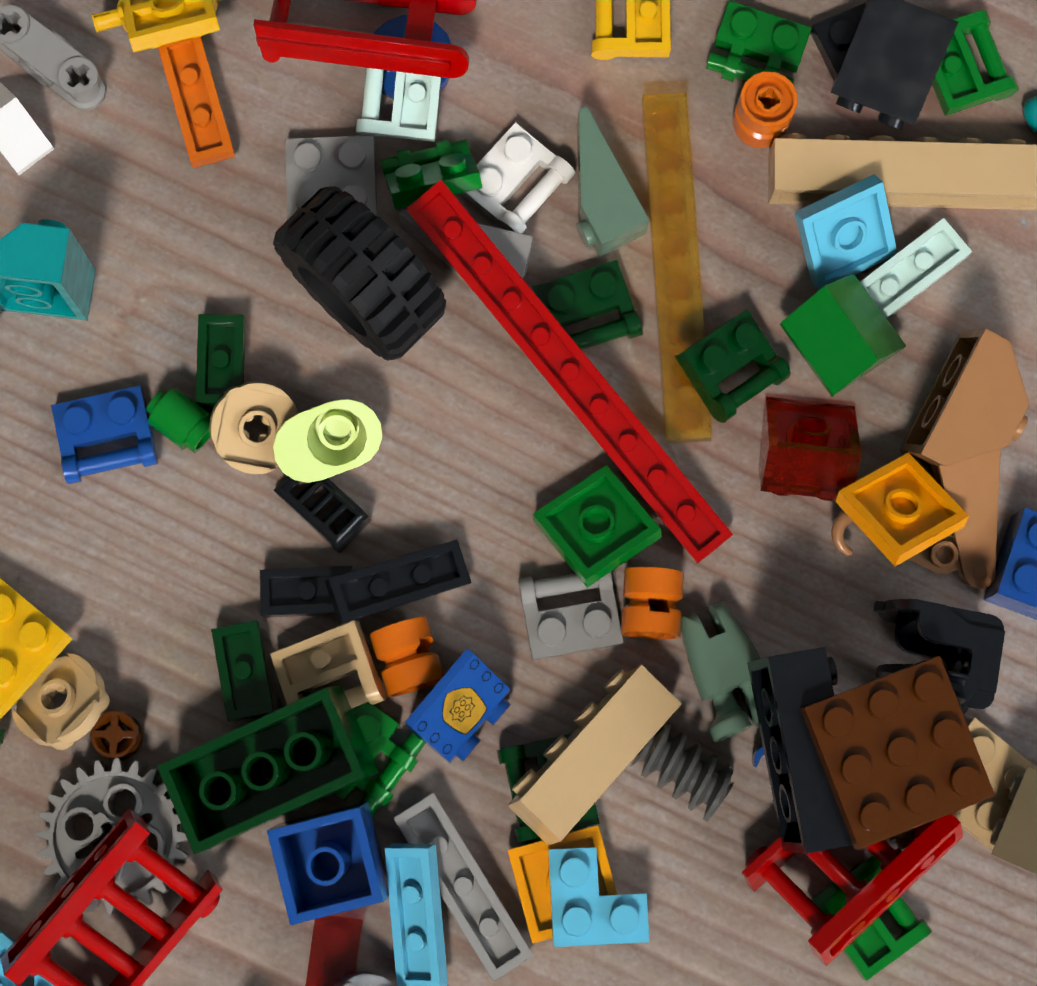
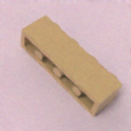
M642 664L629 672H626L623 668L620 669L603 687L608 692L604 699L598 705L593 701L590 702L576 716L573 722L578 727L568 739L562 734L547 748L543 756L548 761L537 773L530 769L513 786L512 790L517 795L507 806L547 845L563 840L682 704Z

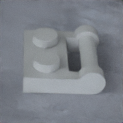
M611 572L588 588L575 573L533 580L532 576L518 578L532 661L623 645ZM598 588L600 601L538 611L536 598Z

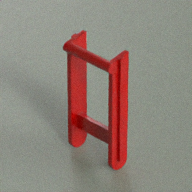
M274 0L269 21L254 19L253 26L256 33V41L261 49L262 57L267 62H277L280 57L444 78H458L463 76L468 70L469 55L460 46L431 42L435 12L466 15L474 10L477 0H344L409 9L404 38L289 24L287 21L292 0Z

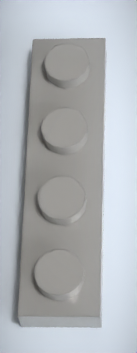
M432 793L394 817L395 822L409 844H436L440 895L493 982L534 956L435 794Z

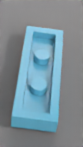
M392 843L384 849L397 986H447L448 976L436 844Z

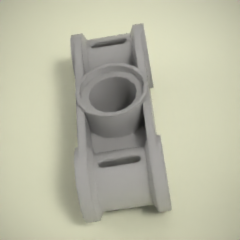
M16 5L0 7V49L6 56L20 65L37 82L53 90L73 107L89 111L96 109L102 104L105 99L106 88L103 80L99 77L96 66L91 60L75 50L62 36L54 30L46 28L22 8Z

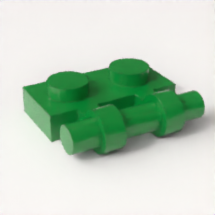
M729 0L714 46L728 50L730 53L726 57L711 52L706 69L721 73L722 79L734 82L735 78L746 82L753 75L761 72L778 73L780 68L796 73L812 28ZM742 55L767 63L766 69L741 62ZM786 77L792 83L794 82V79Z
M448 139L436 141L434 147L410 152L409 148L396 151L397 156L380 160L395 210L410 206L440 180L443 181L453 195L482 188L480 173L469 151L466 139L449 143Z
M366 702L354 707L352 711L374 760L380 752L384 753L391 760L375 782L368 777L334 794L345 801L355 786L367 793L360 803L368 801L373 817L381 805L386 807L393 798L390 792L406 770L411 773L419 762L415 758L426 743L413 733H410L401 747L390 741V738L400 724L374 705Z

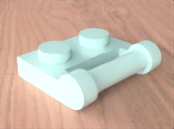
M366 68L362 117L357 119L355 133L365 136L374 135L377 137L384 136L435 142L441 77L396 71L392 121L379 120L384 70Z

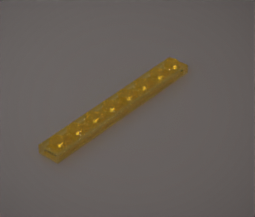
M687 93L642 95L641 106L665 444L706 442L712 439L711 414L675 358L676 355L705 337Z

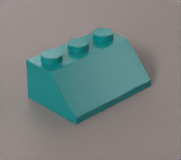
M49 219L39 220L38 225L21 223L0 239L1 311L88 321L96 269L70 228H67L64 223Z

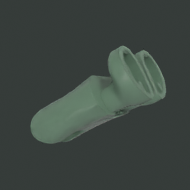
M723 600L710 604L708 607L711 621L718 635L708 638L695 612L683 615L681 621L683 643L702 702L713 700L716 709V718L710 726V734L714 742L742 733L752 725L753 727L759 725L747 663L761 658L753 643ZM734 688L740 690L748 715L737 704L732 694Z

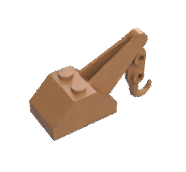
M986 328L961 330L899 450L905 454L909 452L913 458L929 464L934 480L969 515L965 527L908 560L936 574H948L958 571L961 580L966 585L977 589L989 587L996 578L1001 448L1009 446L1011 440L1016 441L1021 436L1028 422V417L1025 416V413L1030 405L1011 342ZM842 511L833 522L831 530L832 540L838 551L850 557L853 554V550L845 543L844 531L850 523H853V520Z

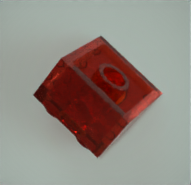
M765 397L759 458L760 490L772 492L779 496L792 494L817 497L824 501L836 500L839 490L856 481L862 457L855 406Z

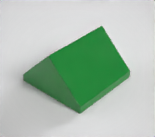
M854 274L825 285L780 323L781 328L831 397L906 347V344Z

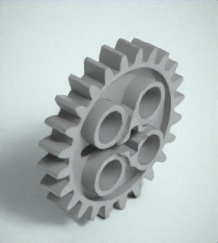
M120 758L114 759L111 771L107 770L103 761H95L94 775H90L87 770L78 767L76 769L78 783L74 784L67 779H62L60 783L66 794L63 797L48 795L47 798L56 807L54 813L41 812L39 814V817L49 822L50 826L48 830L36 832L35 837L48 840L49 844L48 847L37 852V857H51L53 863L43 873L45 876L59 873L61 878L54 888L56 892L88 857L79 859L77 857L78 851L101 841L110 831L109 826H114L122 817L116 812L114 802L117 795L125 790L131 791L135 796L136 807L133 812L140 817L146 813L152 814V820L146 823L149 831L157 838L158 849L156 852L171 864H174L175 859L190 858L187 852L179 849L180 842L188 841L185 832H180L181 822L171 798L167 796L166 786L164 782L159 786L156 785L159 770L152 768L142 777V763L138 761L132 763L128 772H125L123 760ZM86 813L92 818L94 824L93 831L88 838L80 840L74 835L72 826L77 816ZM126 861L114 875L116 877V884L132 896H138L146 905L154 903L151 892L152 888L162 893L170 891L165 883L136 861L131 863ZM103 898L101 900L94 899L87 907V911L94 912L99 907L101 901H104L107 914H115L117 910Z

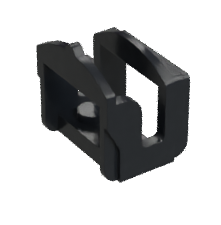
M918 599L875 601L873 611L878 612L879 616L885 621L896 624L894 632L895 641L902 651L928 658L941 657L945 663L946 672L963 715L967 712L968 708L983 710L992 704L997 690L1005 636L1004 625L997 616ZM914 664L879 665L876 670V677L878 679Z

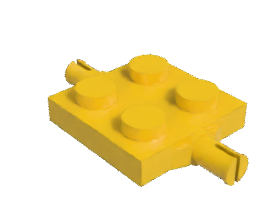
M119 0L116 9L93 13L92 19L97 33L123 26V29L128 33L133 52H138L220 31L216 10L218 7L217 1L221 0Z

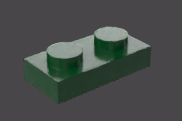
M198 314L196 403L201 407H214L228 388L244 383L246 325L244 315Z
M255 620L211 629L227 721L232 722L274 712L259 622Z

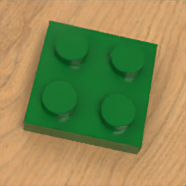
M607 465L532 514L534 523L587 588L662 537L661 528Z

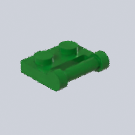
M981 10L953 19L959 23L932 84L945 116L992 100L998 101L1008 98L1019 90L1015 78L1008 76L988 28L991 25V21L987 11ZM965 34L973 36L991 83L984 84L964 36Z
M870 854L849 871L860 882L865 879L870 882L882 871L880 869L881 862ZM833 882L812 897L811 900L825 914L831 913L834 916L847 904L845 901L847 895ZM902 896L888 908L903 929V932L894 939L878 917L843 950L846 957L865 981H868L932 932L924 919L918 920Z

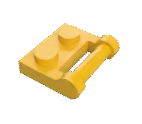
M595 0V39L591 42V56L594 59L610 60L615 57L669 58L671 52L670 0H625V38H613L612 0Z

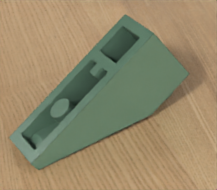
M588 107L579 109L577 120V165L580 222L576 223V227L586 247L593 245L598 256L601 257L645 235L650 220Z

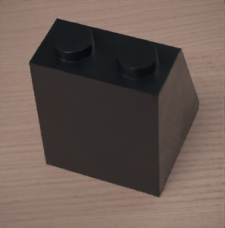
M867 0L830 91L838 95L835 104L857 113H861L863 106L880 112L877 118L878 121L902 130L905 122L915 126L959 22L904 0Z

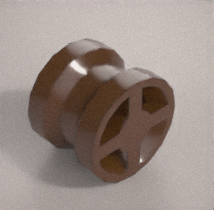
M119 711L105 712L91 729V743L95 750L105 757L127 759L136 754L141 747L143 730L138 720L131 715Z

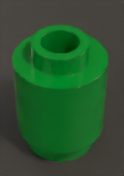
M176 387L168 392L164 389L160 390L149 402L146 411L150 413L147 423L182 450L188 448L193 453H196L209 440L211 414Z

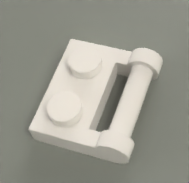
M515 122L477 164L482 188L461 193V195L502 229L522 234L527 228L525 223L561 183L567 184L576 173L565 159L553 154ZM539 166L547 171L545 176L512 212L506 210L503 207L504 204Z

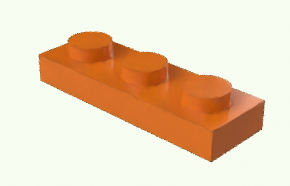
M201 37L188 38L158 47L192 168L236 157Z

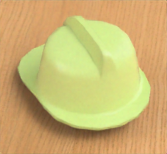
M352 399L326 402L300 412L284 422L277 431L273 444L275 461L284 474L293 480L307 483L324 480L347 470L357 468L370 461L379 450L382 440L381 422L375 412L363 402Z

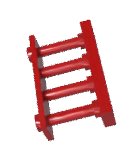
M129 808L2 955L0 959L4 976L18 986L29 975L36 976L37 974L53 986H88L50 958V950L60 938L71 936L120 972L109 986H142L200 917H207L215 909L220 900L219 894L223 888L215 874L210 870H207L196 883L147 845V837L150 831L144 819ZM126 861L129 863L136 861L183 897L165 920L115 883L116 877L114 875ZM103 898L151 934V937L134 957L83 921L84 915L82 913L94 899L101 900Z
M951 813L913 828L916 839L903 851L900 848L894 849L885 840L865 847L881 862L880 869L882 870L869 883L865 880L860 882L829 850L806 854L847 895L845 898L847 904L834 916L831 913L825 914L780 869L796 854L795 852L783 851L781 837L768 848L762 846L754 851L745 863L746 869L741 873L747 885L754 892L767 881L812 928L810 932L812 937L808 940L813 954L827 966L963 838L961 822Z

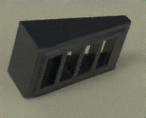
M289 476L274 489V492L338 553L371 522L370 516L328 478L311 482L297 498L290 491L300 481L293 480ZM322 487L326 493L308 510L303 504ZM334 498L339 504L320 521L316 515ZM345 510L348 511L351 516L335 533L332 532L329 527Z

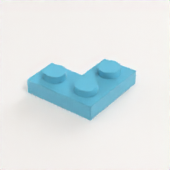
M596 847L548 850L553 947L650 942L647 893L599 895Z

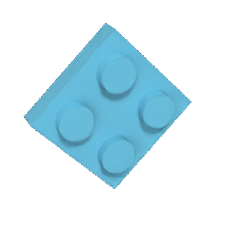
M875 174L795 211L811 283L818 291L827 284L851 274L861 273L892 258L898 253L884 184Z

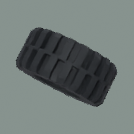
M336 186L320 188L275 232L274 249L281 256L284 265L293 273L292 275L303 285L309 295L350 335H353L359 343L369 348L374 354L379 357L382 356L384 360L389 361L401 358L444 315L446 308L444 293L437 286V281L426 270L418 256L414 255L407 247V244L380 217L374 215L366 205L355 200L348 192H342Z

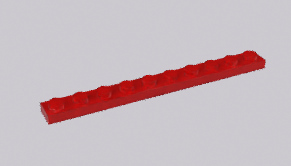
M443 181L437 182L407 207L408 213L697 564L733 535L732 532Z

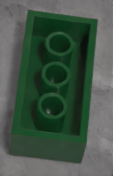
M342 685L319 690L157 766L193 854L219 846L379 773Z

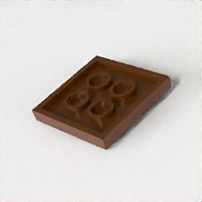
M940 656L932 657L800 708L854 849H863L995 796Z

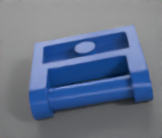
M141 385L51 405L61 453L62 470L67 484L81 482L83 476L142 463L144 467L158 464L152 428L147 423L149 414L146 411L147 405ZM133 436L138 438V446L81 459L78 458L77 449Z

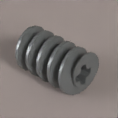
M666 721L638 753L631 766L642 759L644 765L641 776L644 778L656 770L659 771L657 787L660 789L673 781L675 787L672 797L675 800L689 792L691 796L688 809L691 811L702 803L706 804L703 819L708 821L720 807L734 782L731 783L733 767L726 765L716 772L718 756L711 754L700 761L702 745L696 743L687 750H684L687 735L680 732L672 739H669L671 724Z

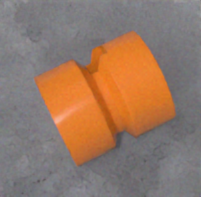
M761 72L753 75L745 82L733 113V128L736 135L745 144L754 148H767L772 146L774 138H780L785 135L798 105V94L793 83L785 76L776 72Z
M659 567L626 568L624 570L623 596L630 601L629 605L622 609L621 635L643 639H679L681 637L682 611L675 607V603L683 598L684 572ZM649 604H657L656 611H650Z
M426 616L400 621L369 634L376 658L384 661L386 664L381 674L388 697L401 696L436 685L445 675L439 655L430 652L429 649L434 643V639Z

